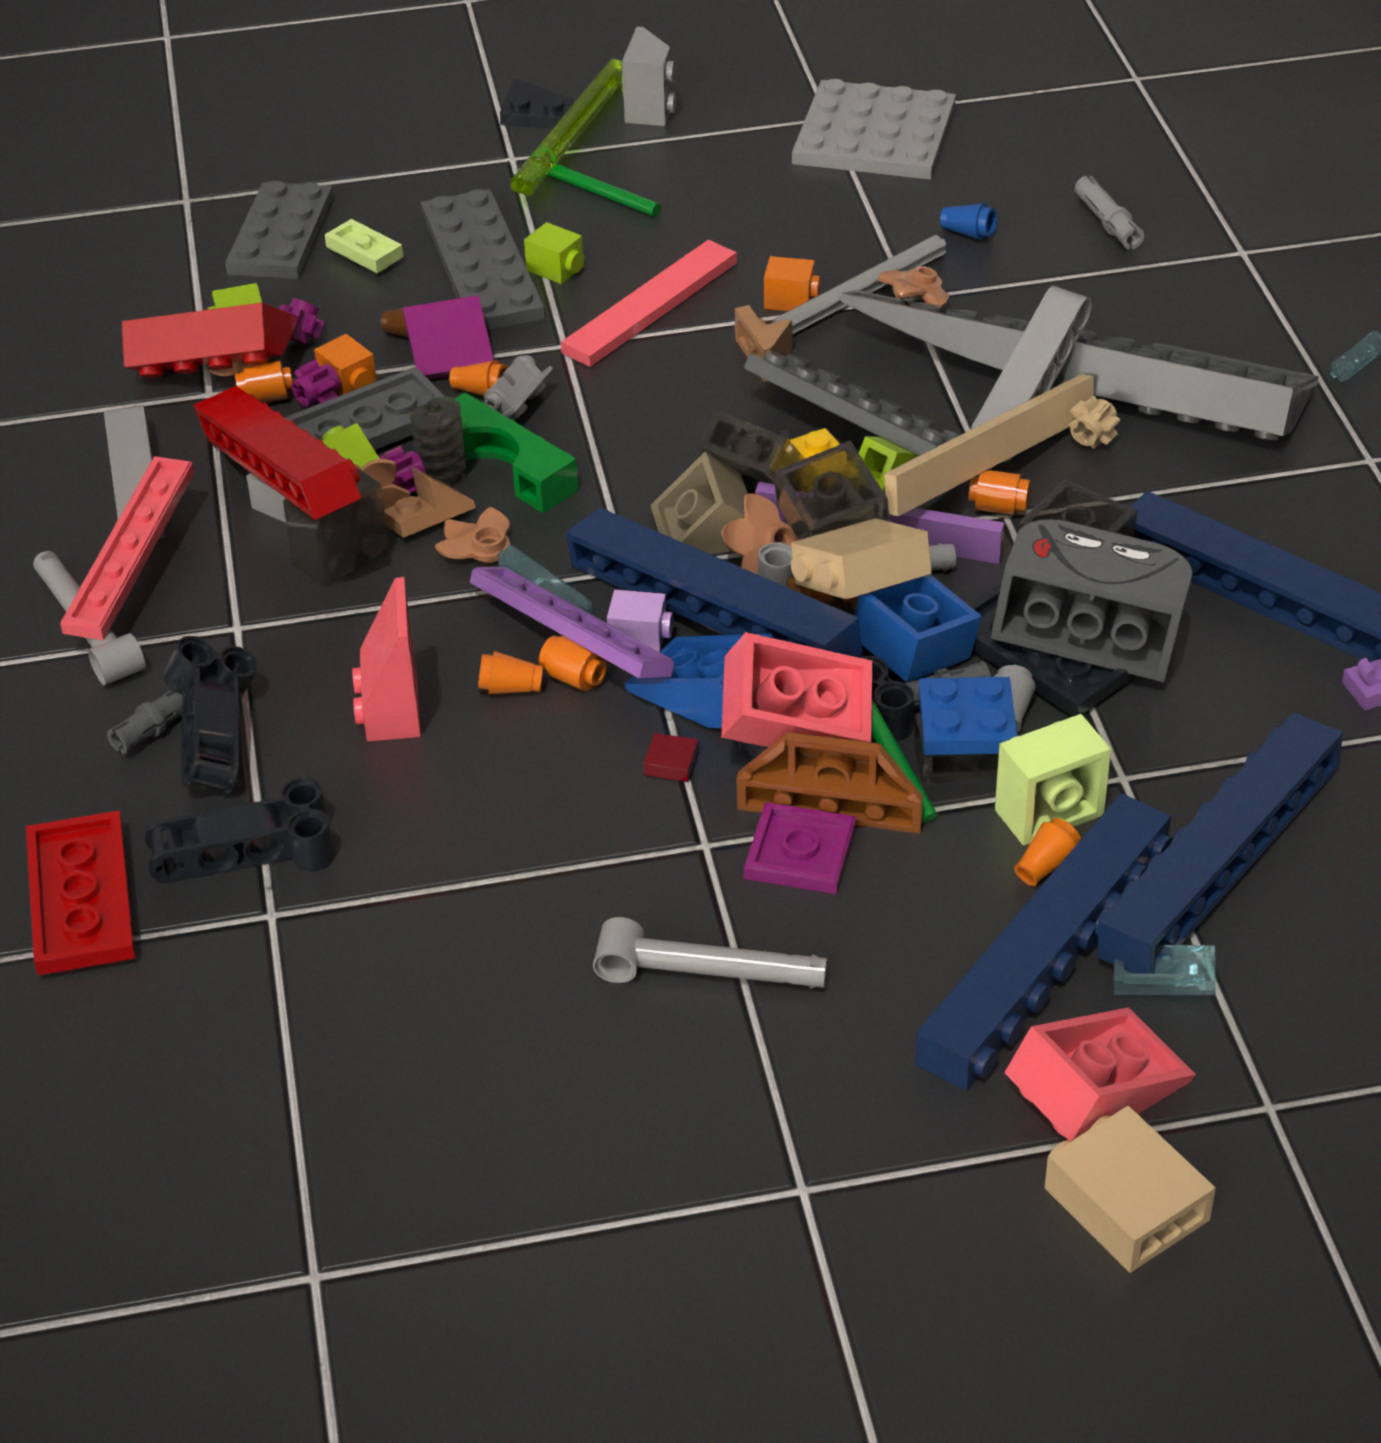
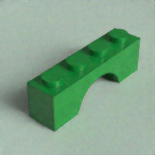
M463 393L430 413L434 447L459 462L477 458H493L511 464L513 467L515 497L544 514L578 491L576 458L469 394Z

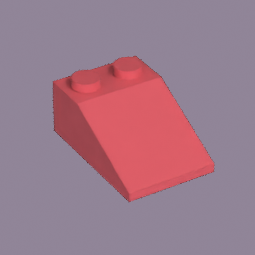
M404 577L394 579L360 648V667L352 668L355 694H362V697L353 699L356 725H365L367 742L421 737L417 673Z
M747 632L725 655L721 738L769 747L785 733L791 732L871 743V660Z
M1129 1007L1031 1026L1005 1071V1074L1019 1087L1020 1093L1027 1100L1034 1103L1052 1122L1054 1129L1069 1141L1087 1132L1099 1118L1105 1115L1112 1116L1126 1106L1132 1108L1137 1114L1143 1112L1192 1082L1196 1075Z

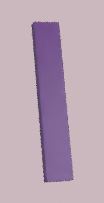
M759 482L755 490V494L769 499L776 505L781 521L789 524L796 530L822 534L876 518L928 531L929 546L937 545L938 543L953 544L956 557L996 564L1000 563L1002 557L1004 522L914 508L900 516L886 514V503L764 482Z
M506 567L473 568L470 578L471 584L639 679L671 677L674 661L671 658Z

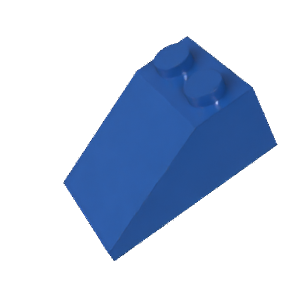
M756 634L773 638L772 634ZM743 635L675 637L660 651V653L674 661L671 677L639 679L633 676L624 685L628 692L707 728H722L725 655Z

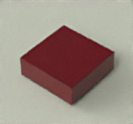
M654 733L643 763L644 775L688 782L699 752L698 739Z

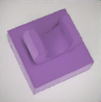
M1367 658L1360 660L1358 666L1344 669L1342 683L1364 711L1381 706V659L1369 662Z

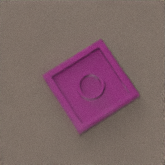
M479 295L403 307V316L414 365L428 380L449 377L450 371L454 366L462 367L494 360Z
M765 802L744 865V879L837 895L856 830V816Z

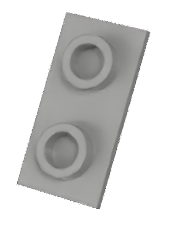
M531 356L516 357L503 373V376L498 378L491 388L485 392L484 403L507 418L515 420L528 407L524 401L526 399H533L546 387L543 379L553 368L549 366L541 372Z

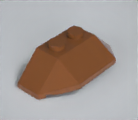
M787 732L742 768L736 778L737 809L762 812L765 802L856 816V825L921 833L923 795L881 744Z

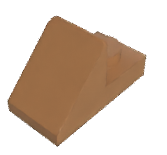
M750 305L735 308V340L747 358L749 354L765 356L767 351L776 352L787 357L793 347L792 320L787 319L766 325L762 318L756 316Z
M413 467L412 473L418 496L399 499L395 506L382 510L385 525L404 538L476 507L474 500Z

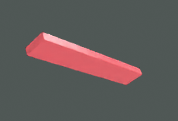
M707 240L561 342V353L589 367L593 366L737 264V252Z
M153 457L61 620L60 625L63 634L98 640L105 639L195 473L193 462Z

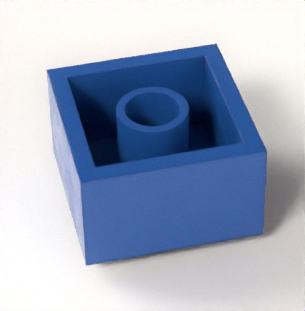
M930 574L859 595L853 615L859 618L861 644L876 657L885 661L888 667L906 682L969 659L982 619L978 612Z

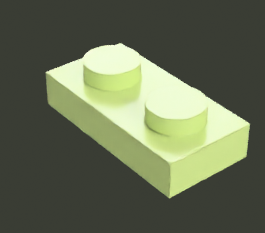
M353 219L325 234L327 248L375 273L386 269L403 258L402 244Z

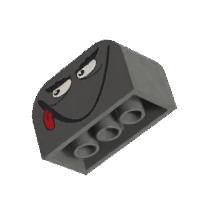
M1038 520L1028 523L1019 530L1005 565L991 639L1113 670L1117 668L1128 670L1127 673L1164 682L1192 578L1191 566L1178 552L1161 544L1062 520Z

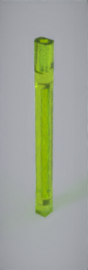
M612 58L512 177L510 181L512 191L530 196L621 85L623 82L622 61Z

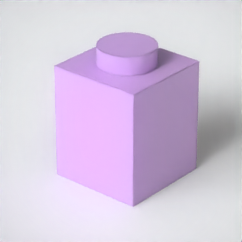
M614 590L607 615V623L660 652L664 638H671L673 612H666V594Z

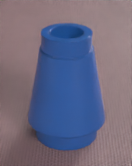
M987 203L944 207L940 216V225L943 229L983 240L985 237H992L997 228V211L995 208L989 207Z

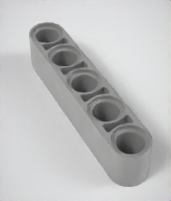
M1051 286L1047 290L970 430L1051 389L1089 319L1092 308L1090 297L1056 286ZM1013 457L1003 461V463H1008Z
M144 405L104 411L118 519L153 459ZM164 530L159 539L165 538Z

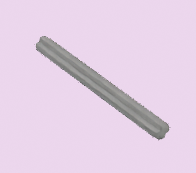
M933 235L778 316L772 323L791 319L792 335L849 306L840 301L841 293L854 290L873 293L888 285L877 280L882 272L889 270L907 272L943 256L946 253V241L938 235Z

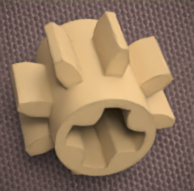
M1092 396L1086 402L1080 400L1070 410L1074 418L1068 423L1073 438L1080 444L1091 445L1092 449H1095L1101 443L1107 445L1118 434L1114 427L1120 422V418L1117 417L1114 406L1108 401Z

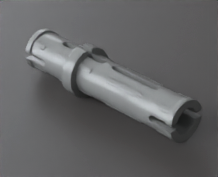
M1087 176L1080 178L1075 185V193L1102 220V225L1106 232L1116 236L1126 249H1129L1130 246L1132 249L1139 247L1144 240L1145 234L1132 221L1131 213L1125 207L1118 206L1092 176H1089V179Z

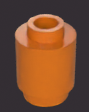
M281 360L245 367L244 372L235 373L237 387L248 394H253L261 403H271L289 399L288 391L292 390L293 376L291 368H283Z
M986 470L980 473L979 477L971 478L968 501L975 502V510L1007 515H1015L1016 512L1026 513L1031 480L1021 479V474Z
M551 636L546 640L540 651L539 665L543 666L547 675L580 690L588 691L594 686L599 685L606 675L607 664L604 658L565 636Z

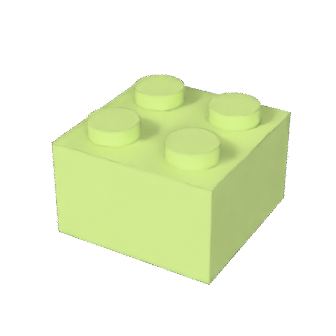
M1082 714L1000 743L995 811L1023 846L1032 841L1043 822H1050L1053 818H1061L1074 827L1101 817L1104 814L1111 748Z

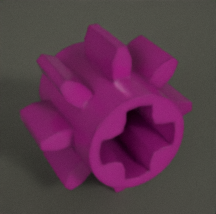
M296 298L292 299L290 306L286 304L279 306V309L297 316V325L290 341L306 345L308 338H319L325 321L317 319L318 307Z
M314 359L294 371L297 379L292 381L291 387L295 398L302 406L308 407L312 404L315 406L338 397L335 392L340 390L341 382L337 372L329 364L319 367L317 360Z
M398 446L380 456V459L396 462L397 472L392 484L409 491L410 495L416 493L417 489L412 468L414 467L426 473L424 464L417 453L410 451L404 454L402 446Z

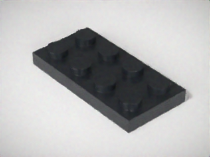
M1001 584L968 604L982 616L973 651L999 668L1007 665H1018L1026 668L1032 674L1036 685L1035 692L1073 717L1085 713L1136 677V675L1127 673L1128 670L1119 668L1113 670L991 639Z

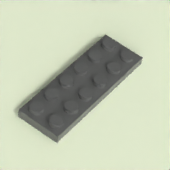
M475 189L465 194L449 197L437 196L432 200L421 201L423 218L456 297L463 298L479 295L487 331L545 319L542 301L491 189Z
M767 351L765 356L749 354L744 369L919 456L960 436L948 430H944L942 434L932 429L934 422L924 417L912 414L911 418L901 414L902 407L894 402L880 399L877 402L869 398L871 392L855 384H849L846 387L838 383L840 376L824 369H818L817 372L808 368L810 363L808 360L793 354H788L787 357L772 351Z

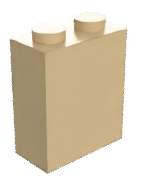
M876 518L791 542L793 557L791 560V570L795 577V584L844 599L931 574L928 531Z
M1126 1106L1112 1116L1105 1115L1099 1118L1087 1132L1074 1140H1065L1059 1143L1051 1151L1047 1159L1045 1189L1129 1273L1211 1219L1216 1188L1129 1106Z

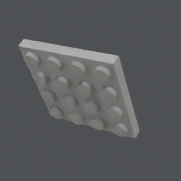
M840 79L821 80L792 150V164L931 180L956 106V94L945 93L942 90H914L907 86L885 87L870 82L857 84L843 82Z

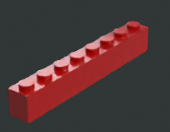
M234 386L194 404L205 436L210 443L314 520L361 499L356 485L361 481L360 475L351 459H345L339 455L336 449H330L321 439H315L306 429H300L292 420L288 421L279 411L275 412L265 402L261 403L253 394H248L239 387Z

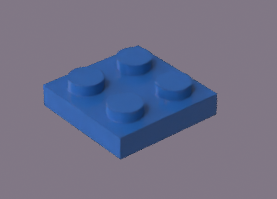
M1010 677L919 678L918 695L924 755L999 754L1000 743L1017 736Z

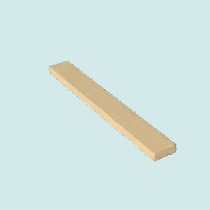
M1080 374L885 473L886 514L900 516L1068 428V423L1074 418L1070 410L1080 400L1086 402L1094 396V376Z

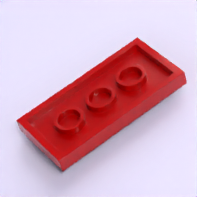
M120 810L26 826L33 955L37 975L135 959L124 831Z

